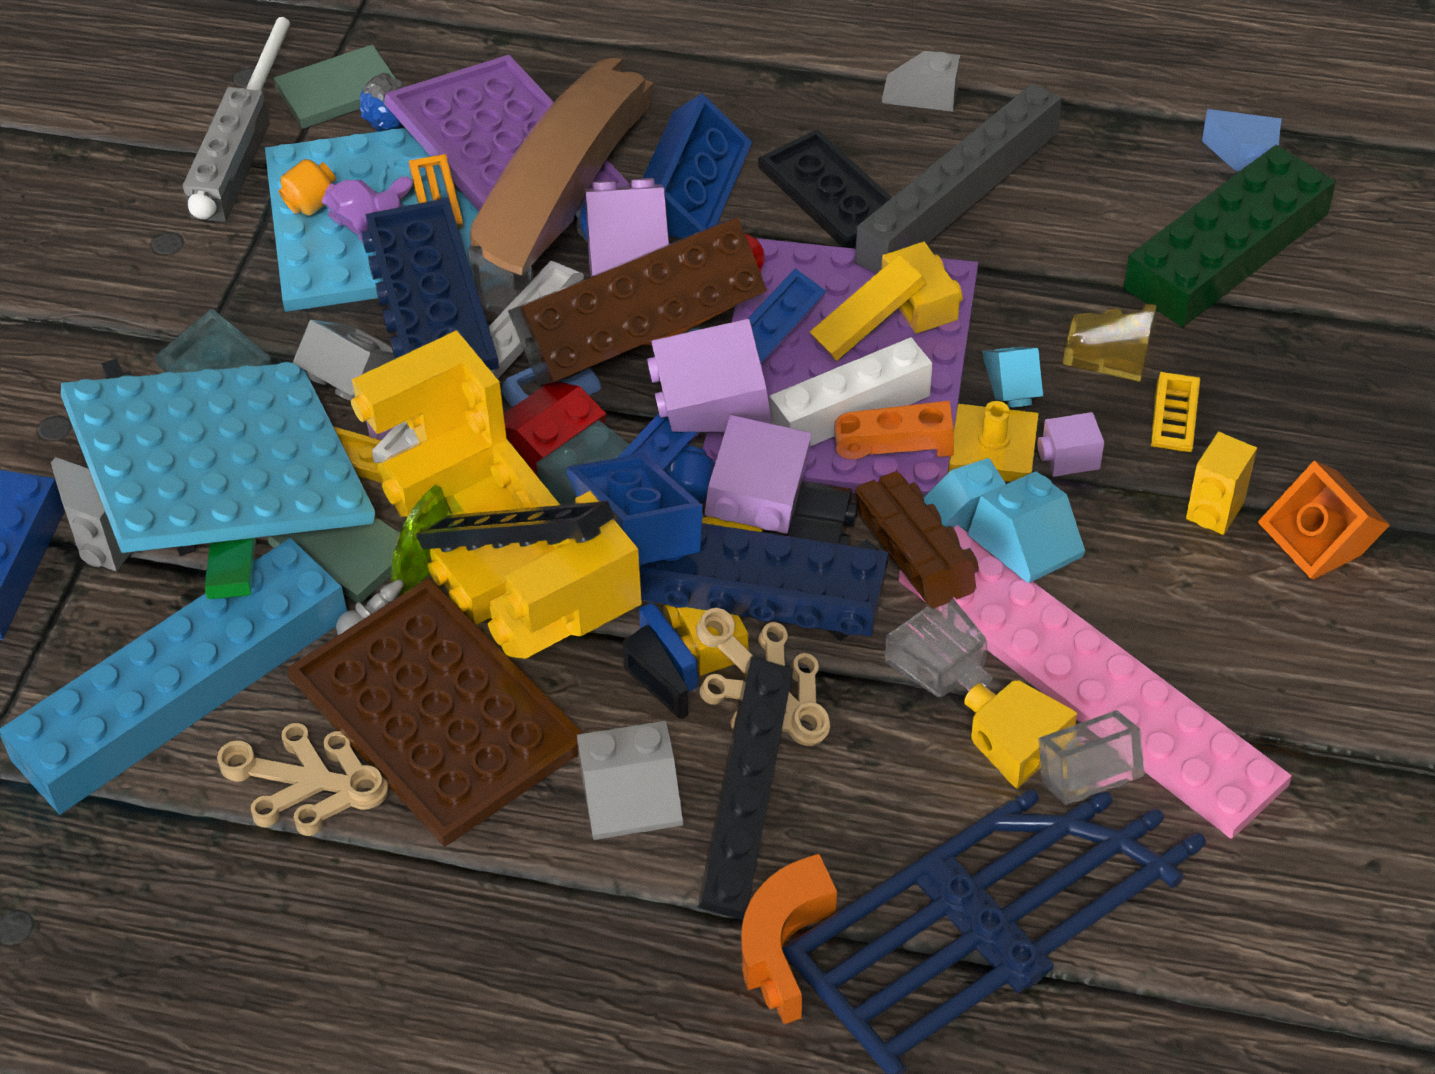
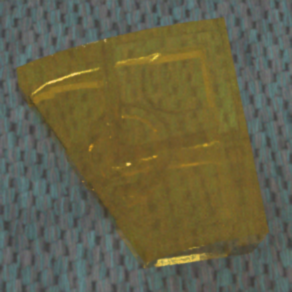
M1146 304L1142 312L1122 314L1120 308L1107 310L1103 314L1083 313L1074 315L1067 338L1063 364L1140 382L1144 372L1148 343L1152 334L1157 305Z

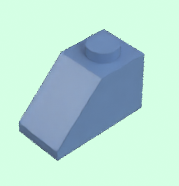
M1207 109L1202 142L1235 171H1241L1274 145L1279 146L1282 118Z

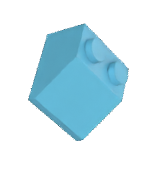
M1035 471L981 495L968 536L1027 583L1033 582L1083 557L1085 549L1067 494L1052 484L1051 480Z

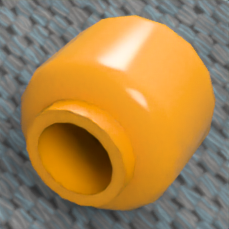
M304 159L281 176L280 184L282 188L278 192L294 214L297 215L301 212L311 216L325 206L322 203L325 190L329 187L330 183L336 181V177L324 162L317 165L312 160Z

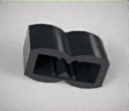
M802 481L788 536L850 546L851 535H846L847 526L855 527L858 514V503L852 502V489Z

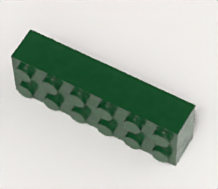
M1274 145L1129 254L1124 289L1184 328L1326 217L1329 213L1336 181L1280 146Z

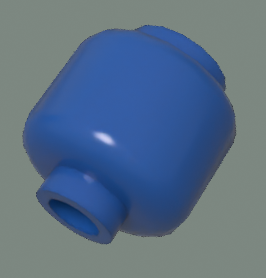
M688 446L665 472L700 504L706 502L708 486L715 463L712 458L707 456L705 450Z

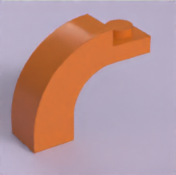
M820 854L793 862L770 876L749 902L742 923V971L747 989L749 991L761 986L766 1005L770 1010L777 1009L783 1024L802 1018V993L782 948L789 938L801 928L825 920L836 913L837 890Z

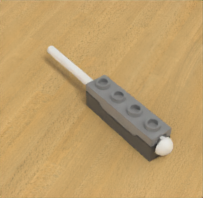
M279 17L276 20L246 89L227 88L183 183L191 219L226 223L269 126L264 95L261 90L290 26L289 20L284 17Z

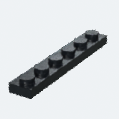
M608 501L444 516L416 533L422 549L440 548L442 552H449L466 546V549L470 551L492 544L494 549L505 547L511 543H519L520 547H525L538 541H546L548 545H553L566 539H574L576 543H582L598 536L601 533L599 527L615 518Z
M753 656L750 657L746 664L697 908L740 920L744 918L752 889L793 668Z

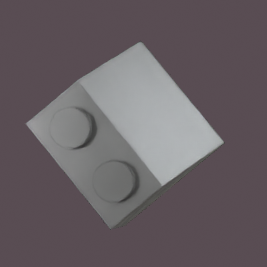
M310 320L293 363L306 370L310 380L323 385H327V383L336 387L335 394L351 401L355 397L352 379L394 360L391 345L354 325Z
M55 457L51 462V466L81 559L91 566H102L117 572L131 552L121 553L90 470Z
M666 721L577 735L580 770L593 840L683 826L675 761Z

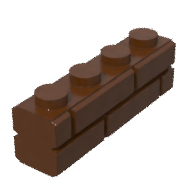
M895 471L880 477L878 482L871 480L857 486L855 494L860 518L883 548L889 552L890 557L929 607L931 606L934 609L951 602L953 597L957 600L975 592V573L979 572V566L973 551L970 548L963 550L954 528L942 525L936 506L924 503L922 492L917 483L909 484L901 473Z

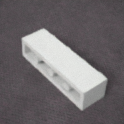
M912 337L770 395L769 407L772 424L812 433L811 447L834 437L835 420L845 413L906 406L929 397L932 362Z

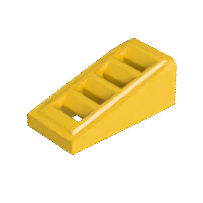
M1160 372L1156 383L1151 447L1192 452L1200 377ZM1166 395L1187 398V402L1165 398ZM1164 407L1186 410V414L1164 411ZM1163 419L1185 422V426L1165 424ZM1161 432L1184 434V439L1161 436Z

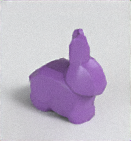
M403 176L395 180L388 190L376 193L363 180L347 179L337 184L330 183L329 187L325 190L322 203L330 210L328 216L340 226H346L357 234L358 239L363 242L361 231L368 230L365 214L403 207L401 199L410 191L413 182L409 177Z

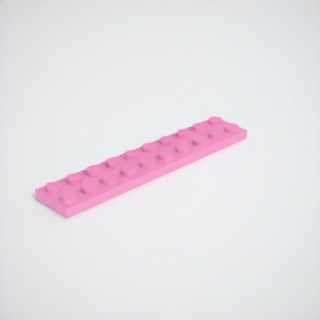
M958 525L954 527L961 548L963 550L970 548L977 559L979 572L975 573L976 589L970 595L957 600L953 597L951 602L934 609L1043 694L1077 712V720L1217 829L1230 839H1233L1289 786L1291 774L1036 583H1027L968 536V532ZM900 570L899 582L924 601Z

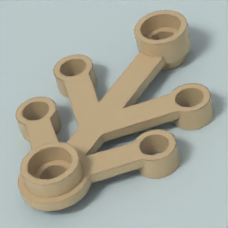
M711 608L705 611L696 626L698 638L708 647H718L745 674L746 664L753 655L732 635L735 628L732 616L720 608ZM777 622L766 624L759 634L758 641L760 646L766 651V661L785 666L784 644L787 641L788 633L786 628ZM706 628H715L720 636L712 635ZM772 632L776 634L779 642L771 641L767 637V633ZM801 653L790 664V668H793L792 678L798 682V700L789 692L782 732H788L791 738L801 745L814 746L821 743L828 735L830 721L826 710L816 703L815 675L819 669L818 661L811 654ZM798 663L806 664L810 669V673L802 672L798 667ZM711 674L705 678L700 686V696L706 703L712 705L721 703L724 698L739 699L743 680L725 679L722 675ZM714 684L718 686L721 694L710 692L708 685ZM737 711L731 719L732 729L734 728ZM800 721L809 722L812 725L813 731L805 729Z
M301 723L287 725L282 730L281 737L286 751L296 754L302 766L255 758L252 747L244 741H231L225 744L217 755L221 773L229 780L241 782L250 776L293 784L271 796H261L253 801L251 804L252 817L254 822L260 827L273 826L278 822L281 811L323 790L336 792V794L315 805L305 804L295 811L294 821L297 831L302 835L312 836L322 829L323 820L351 806L363 810L374 808L386 799L389 791L388 783L378 769L368 765L362 766L352 750L350 741L341 731L329 733L324 739V748L328 759L339 762L346 775L327 770L310 743L306 726ZM293 736H302L298 741L289 740ZM335 744H344L340 749H332V746ZM238 763H243V764L240 765V766L233 767L234 765H236V764H238ZM371 788L369 791L360 792L362 789ZM265 808L272 809V811L268 814H258L261 810ZM306 817H315V820L310 823L302 822Z

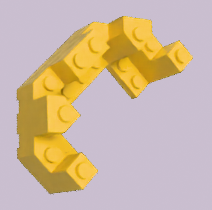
M457 330L352 379L355 397L351 399V405L361 422L368 421L374 431L380 434L406 421L407 425L414 430L419 441L375 463L383 479V491L389 502L395 505L400 517H409L443 499H446L452 512L451 515L560 505L507 440L500 382ZM591 491L575 498V504L599 502ZM614 519L599 527L601 533L598 536L582 543H576L574 539H566L553 545H548L546 541H538L525 547H520L519 543H511L498 549H494L492 544L470 551L466 549V546L449 552H442L440 548L430 549L432 562L428 563V570L434 582L438 586L445 585L449 591L450 600L463 613L465 612L475 625L492 618L488 622L490 633L497 644L501 645L506 656L526 659L570 635L583 636L642 604L638 548Z

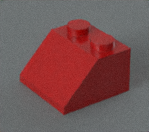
M558 381L547 383L504 413L507 440L541 482L604 438L606 413L577 385Z

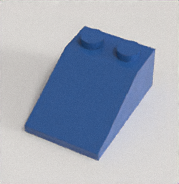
M644 453L567 467V477L577 497L591 491L599 502H609L615 516L613 519L638 548L639 568L645 563L660 560L676 561L685 555L700 553L703 505Z

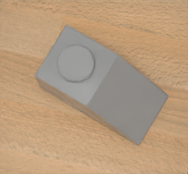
M923 51L887 75L882 103L953 112L958 90L960 55Z

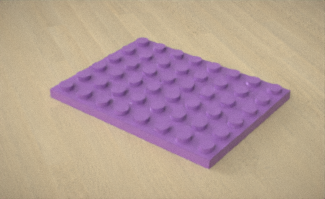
M756 238L760 242L765 254V263L761 270V276L767 292L737 304L732 322L748 319L795 268L826 290L822 300L761 366L768 401L769 396L912 337L932 362L930 396L910 405L950 400L953 428L955 427L978 262L941 258L945 271L952 280H956L962 290L963 300L959 304L958 320L916 334L900 310L896 309L839 360L835 361L814 340L810 331L877 273L855 263L856 249ZM706 432L703 450L706 451L707 456L712 458L714 463H716L725 432ZM834 436L809 448L804 481L851 488L852 493L855 494L858 485L871 480L878 482L880 477L898 471L909 484L917 483L924 498L948 474L950 456L937 457L936 449L868 454L859 459H846L837 453Z

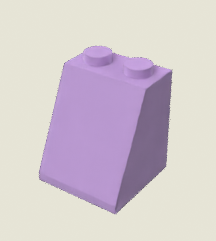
M654 178L632 179L631 186L616 187V181L614 180L592 182L593 188L584 189L590 276L669 244L664 187L661 184L655 185Z
M749 319L651 341L655 357L647 358L652 383L660 381L663 392L655 393L660 418L669 417L672 432H725L730 415L772 424L766 384Z
M730 415L709 482L705 515L724 521H733L764 530L788 534L795 513L799 490L805 477L812 433Z

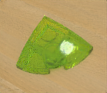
M436 484L413 507L398 537L391 567L392 582L400 579L404 583L398 596L412 589L430 574L427 561L431 558L430 549L421 548L416 533L444 516L451 515L442 488Z

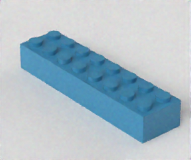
M291 538L287 539L254 561L251 595L207 599L205 593L1 727L0 736L10 760L54 810L61 815L335 628L339 617L347 611L342 586Z

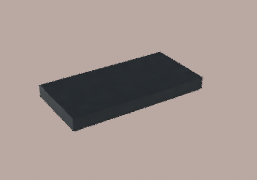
M818 129L758 158V168L843 248H853L856 246L857 226L892 198Z

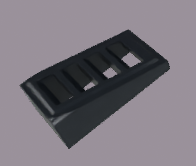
M645 625L623 641L624 669L680 719H684L689 715L688 688L653 630L648 625Z

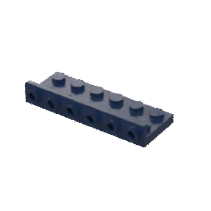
M444 198L365 214L368 230L361 231L365 253L373 252V256L368 257L372 279L380 278L381 281L375 283L379 305H387L388 309L383 310L387 333L395 332L396 335L390 337L394 359L457 330L490 371L499 369L498 356L449 199Z
M702 523L700 553L685 555L676 561L660 560L645 563L639 568L641 600L668 604L676 608L688 607L700 610L720 608L729 614L751 617L759 621H776L795 624L803 628H820L839 631L847 635L858 634L872 637L888 565L889 552Z

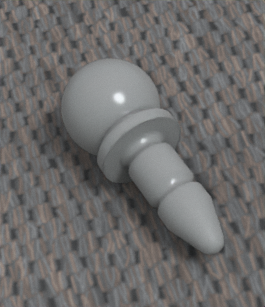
M399 579L384 586L380 593L375 594L367 602L366 606L358 602L355 610L343 613L336 624L337 634L343 633L396 599L404 585L403 581Z

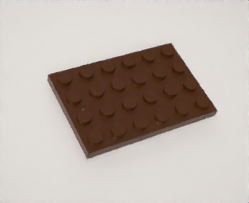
M429 578L287 668L289 679L337 731H341L366 763L379 770L382 777L387 781L389 788L444 847L579 755L577 735L584 733Z

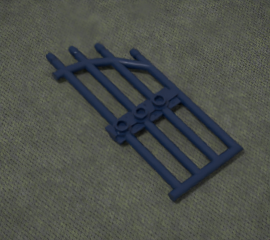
M1034 789L1025 790L1016 795L1014 800L1010 799L796 938L784 946L782 951L788 961L886 1074H904L907 1068L899 1057L1008 983L1018 994L1025 988L1029 989L1041 981L1045 974L1054 969V964L1047 957L1049 954L1152 883L1161 879L1171 888L1177 887L1183 881L1185 875L1176 867L1186 861L1189 855H1195L1206 844L1204 836L1199 832L1189 835L1181 841V844L1177 843L1163 854L1158 855L1137 841L1145 836L1147 831H1152L1158 827L1164 820V815L1158 808L1145 812L1140 816V819H1135L1120 830L1089 822V820L1095 817L1096 813L1100 814L1113 802L1111 795L1107 791L1093 795L1088 799V802L1081 803L1065 815L1021 814L1022 811L1025 812L1032 808L1039 800V796ZM995 831L1037 832L972 876L955 859V857ZM1068 834L1099 843L1004 908H1001L985 891ZM1119 852L1124 853L1143 866L1035 941H1032L1016 924L1017 921ZM914 884H917L933 901L825 973L809 955L810 952ZM945 916L963 934L856 1007L838 989V987ZM976 949L994 968L887 1042H884L868 1024L869 1021Z

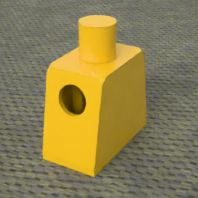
M1020 680L1012 681L997 695L982 683H978L965 697L964 704L976 713L973 717L971 734L973 743L1016 789L1073 740L1077 712Z

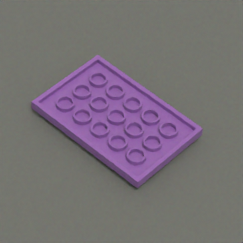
M510 55L390 91L385 96L387 108L430 156L446 154L453 183L478 211H480L499 176L523 140L553 103L548 95ZM607 159L592 181L614 180L616 181V187L631 185ZM591 183L588 189L593 188V183Z

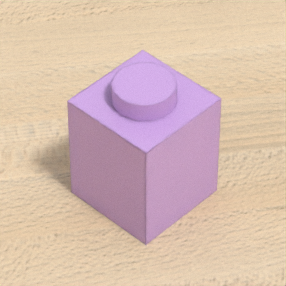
M1093 412L1045 419L1043 437H1039L1037 442L1038 453L1042 462L1047 461L1053 477L1100 469L1104 440Z

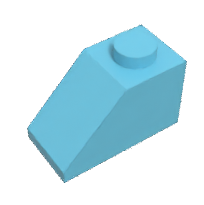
M1019 346L982 351L984 364L996 400L1007 401L1008 407H1021L1032 405V397L1043 396L1038 348Z
M990 458L951 470L924 497V503L936 506L944 527L952 526L954 528L958 525L968 532L981 495L1006 485Z

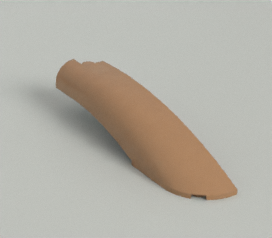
M607 58L596 62L551 104L528 133L499 176L472 223L470 241L472 246L482 247V257L505 270L522 275L573 222L574 214L585 196L584 189L589 188L603 163L625 133L649 109L654 82L643 79L642 75L635 72H620L622 59Z

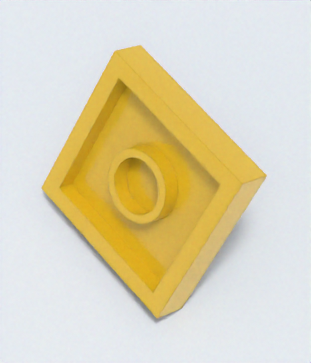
M992 401L986 407L958 404L954 427V456H950L949 472L953 469L990 458L1004 481L1012 482L1031 474L1039 413L1009 410L1008 405L1000 401Z

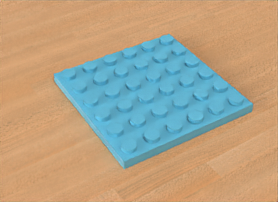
M406 128L265 147L281 292L285 312L378 298L375 283L381 281L380 278L372 279L368 257L373 256V252L366 254L363 242L358 239V235L346 226H340L328 216L330 210L326 205L311 216L301 212L297 215L294 214L279 195L278 190L282 188L280 184L281 176L300 161L309 159L317 165L324 162L331 169L336 177V181L332 184H337L347 179L363 180L377 193L376 181L380 172L385 167L387 170L394 167V162L402 158L431 156ZM454 184L463 221V228H459L458 231L475 284L513 279V272L505 270L482 257V247L472 246L470 231L479 211Z
M283 362L264 366L246 365L239 368L203 369L181 373L164 372L157 375L121 376L119 378L98 380L82 379L75 382L61 383V398L121 553L369 525L374 522L375 510L305 370L294 363Z

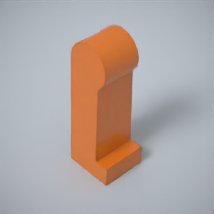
M950 400L854 411L839 416L834 423L836 451L841 457L846 459H859L868 454L936 449L937 457L954 456V428Z

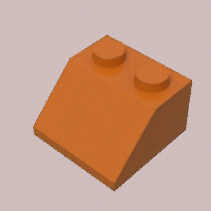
M1315 460L1258 521L1264 530L1311 579H1316L1361 556L1390 526L1337 470Z

